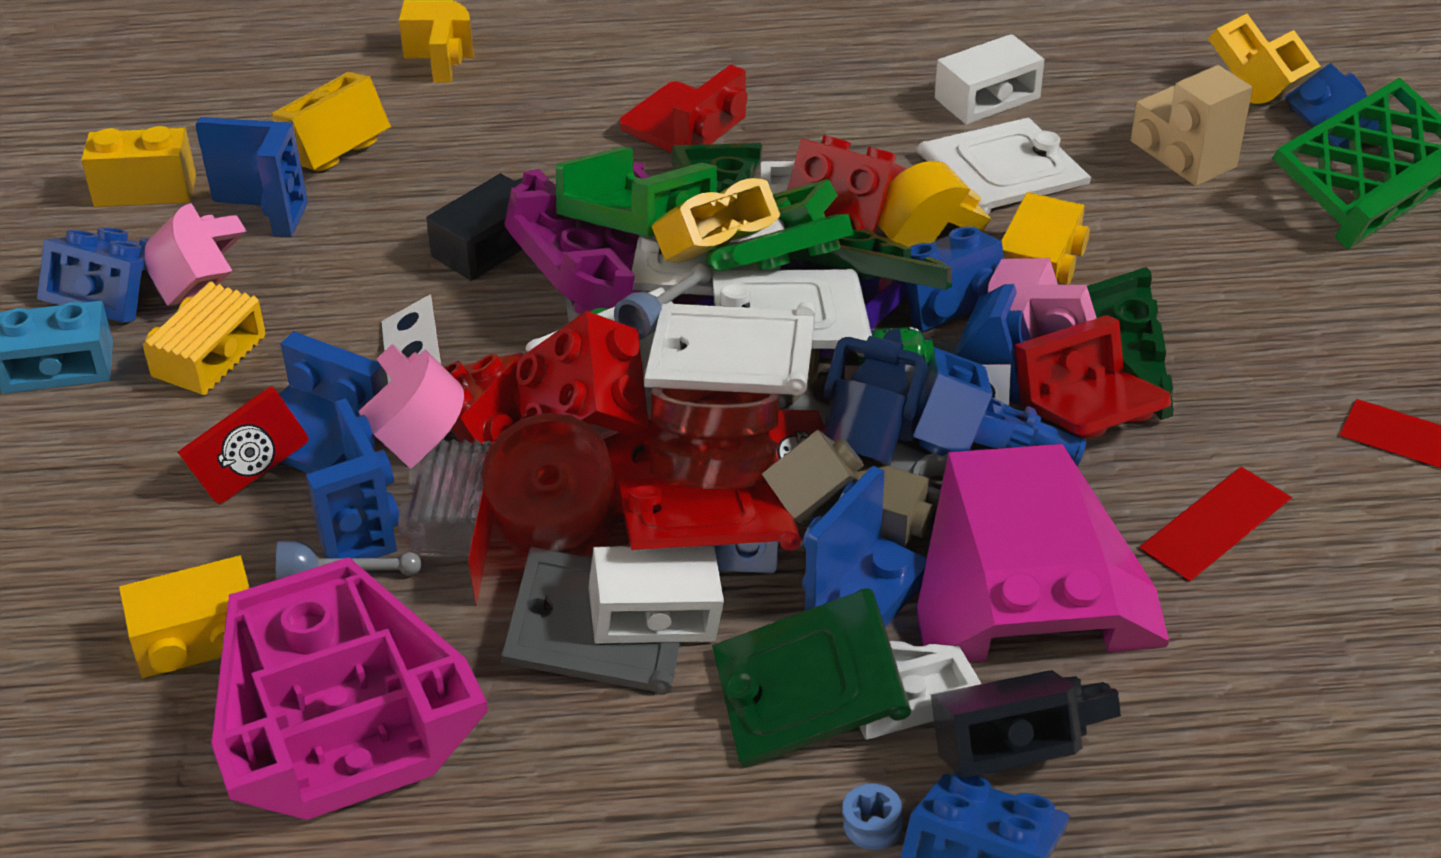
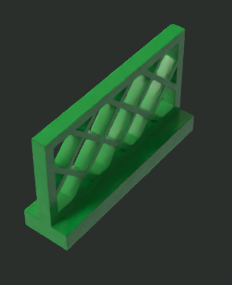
M1399 77L1279 147L1272 159L1342 225L1334 237L1349 250L1441 191V145L1424 141L1423 132L1434 133L1441 139V114ZM1393 97L1398 99L1409 110V113L1390 109L1389 99ZM1359 117L1379 121L1380 131L1360 127ZM1391 124L1411 128L1412 138L1392 134ZM1328 135L1349 139V150L1330 146ZM1361 142L1381 146L1382 157L1362 153ZM1394 149L1413 153L1414 164L1395 160ZM1299 153L1318 157L1319 168L1305 166L1295 155ZM1330 160L1350 164L1351 175L1332 172ZM1363 168L1382 171L1384 173V183L1365 179ZM1332 186L1352 190L1354 201L1346 205L1332 191Z

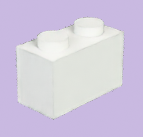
M1013 34L937 59L935 99L966 125L1039 99L1041 96L1044 58Z
M627 546L593 548L588 589L595 644L716 641L724 600L714 546L631 550V547Z

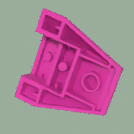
M1063 444L948 452L916 610L921 646L928 644L959 646L969 663L986 662L991 638L1102 629L1107 652L1168 646L1169 638L1156 587Z
M350 557L229 595L211 745L230 800L305 820L315 818L434 776L488 711L487 701L466 658Z

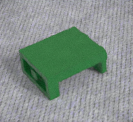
M627 147L603 151L556 165V214L644 237L655 235L652 229L653 223L680 204L698 194L707 192L717 193V166L698 163L641 179L633 174V150Z

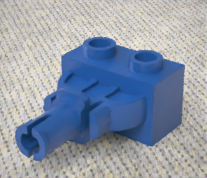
M934 347L927 363L926 377L917 410L912 420L913 437L920 439L919 445L934 454L944 456L952 451H969L973 442L1000 449L1063 444L1076 466L1079 465L1086 447L1085 438L1042 423L1041 416L1037 415L1034 408L1027 406L1025 411L1022 412L993 398L986 366Z

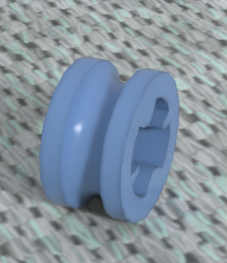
M878 783L864 784L851 790L842 802L844 830L847 837L854 844L865 849L880 850L890 847L899 840L903 832L902 804L898 794L891 788ZM878 810L884 812V819L873 816L867 822L861 821V812L869 816L874 815Z

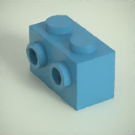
M102 301L69 302L58 306L32 309L15 308L0 312V390L2 394L110 381L113 338Z

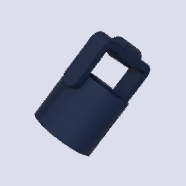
M869 336L867 341L853 337H843L838 341L823 394L824 398L832 400L823 434L834 442L843 438L856 452L861 461L867 459L890 466L903 418L913 420L928 365L920 354L903 350L904 345L902 343ZM848 350L864 354V358L896 366L899 363L915 366L908 396L905 397L877 386L840 379Z

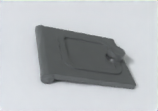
M530 547L501 655V663L647 690L657 694L669 693L672 688L680 642L595 644L588 589L592 558ZM545 601L551 605L552 613L545 607Z

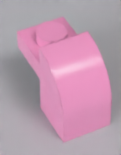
M192 203L182 206L147 241L144 249L146 269L167 306L180 304L185 298L194 297L210 281L217 286L232 272L223 254L247 232L237 215L214 218L213 215L199 217Z
M1050 258L1001 259L989 282L988 292L1004 284H1015L1017 294L1010 310L1022 311L1021 336L1023 341L1096 319L1087 285H1058Z
M392 344L377 358L380 365L391 378V381L358 412L360 415L367 417L373 434L412 469L437 446L455 424L463 406L464 390L461 384L426 349L420 354L414 352L407 358Z

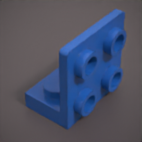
M200 117L195 124L212 200L221 203L261 205L263 214L269 216L272 235L292 237L308 204L293 123Z
M99 227L97 234L81 230H67L66 237L44 239L37 299L57 305L69 302L102 301L108 319L119 322L135 321L142 270H147L144 260V249L150 238H140V242L128 239V232L125 230Z
M293 331L280 343L289 385L279 395L309 436V441L281 461V463L303 472L311 473L346 461L335 401L347 398L353 412L358 417L361 416L358 411L387 384L385 371L379 362Z
M347 398L335 401L346 462L306 474L323 558H379L397 551L393 528L401 525V517L392 493H387L386 489L387 485L394 483L393 471L385 451L375 452L373 450L375 448V440L367 417L365 415L356 417Z
M872 466L857 482H850L842 491L838 502L823 517H816L808 526L803 538V548L806 549V573L802 581V589L805 591V611L850 595L860 589L869 588L875 594L884 626L886 627L921 588L927 559L881 536L885 475L883 470Z
M957 772L952 775L943 774L911 813L900 858H1049L1067 828L1070 815L1055 809L1054 803L1042 796L1031 793H1019L1014 796L993 789L988 780L978 775L962 779Z

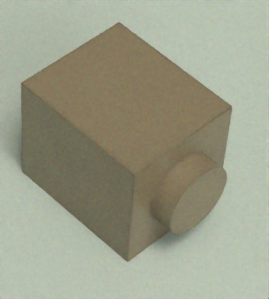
M816 430L764 471L762 475L794 520L808 528L816 517H823L838 502L842 491L850 482H857L861 478L857 470L864 465L856 452L843 438L834 442L819 430Z
M863 459L862 463L864 466L857 470L860 477L872 466L885 472L881 536L909 550L916 536L920 538L925 537L933 518L934 505L927 503L929 478Z

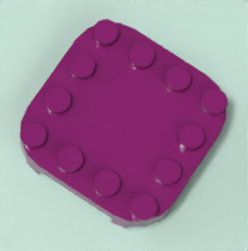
M633 162V174L635 177L641 179L651 177L643 171L644 163ZM540 169L524 172L522 183L515 188H511L504 223L505 228L553 286L569 300L574 301V310L581 315L585 311L597 308H613L620 300L632 293L651 292L632 290L635 280L632 267L639 235L556 214V184L554 185ZM681 294L673 299L672 303L693 305L699 303L707 295Z

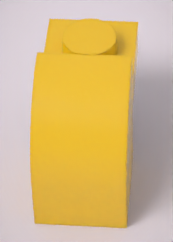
M453 0L403 1L399 26L404 58H430L433 83H451L454 66L461 65L462 58H474L468 10Z
M1248 14L1217 28L1207 38L1232 73L1253 86L1250 103L1253 104L1269 102L1297 87L1321 67L1294 30L1268 42Z
M926 161L907 168L891 181L878 226L889 239L910 247L919 243H933L948 222L960 227H975L983 232L992 219L978 205L981 200L980 196L970 189L946 163Z

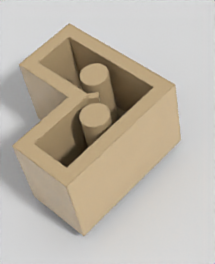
M1219 65L1181 80L1172 87L1136 102L1130 141L1193 185L1197 186L1238 166L1253 86Z

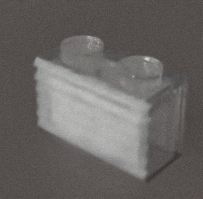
M442 439L412 469H409V491L413 496L411 501L401 502L399 509V532L402 536H408L412 553L418 556L469 557L492 447L490 441L486 440L484 443H480L478 440L470 443L464 439L459 443L452 439L448 443Z

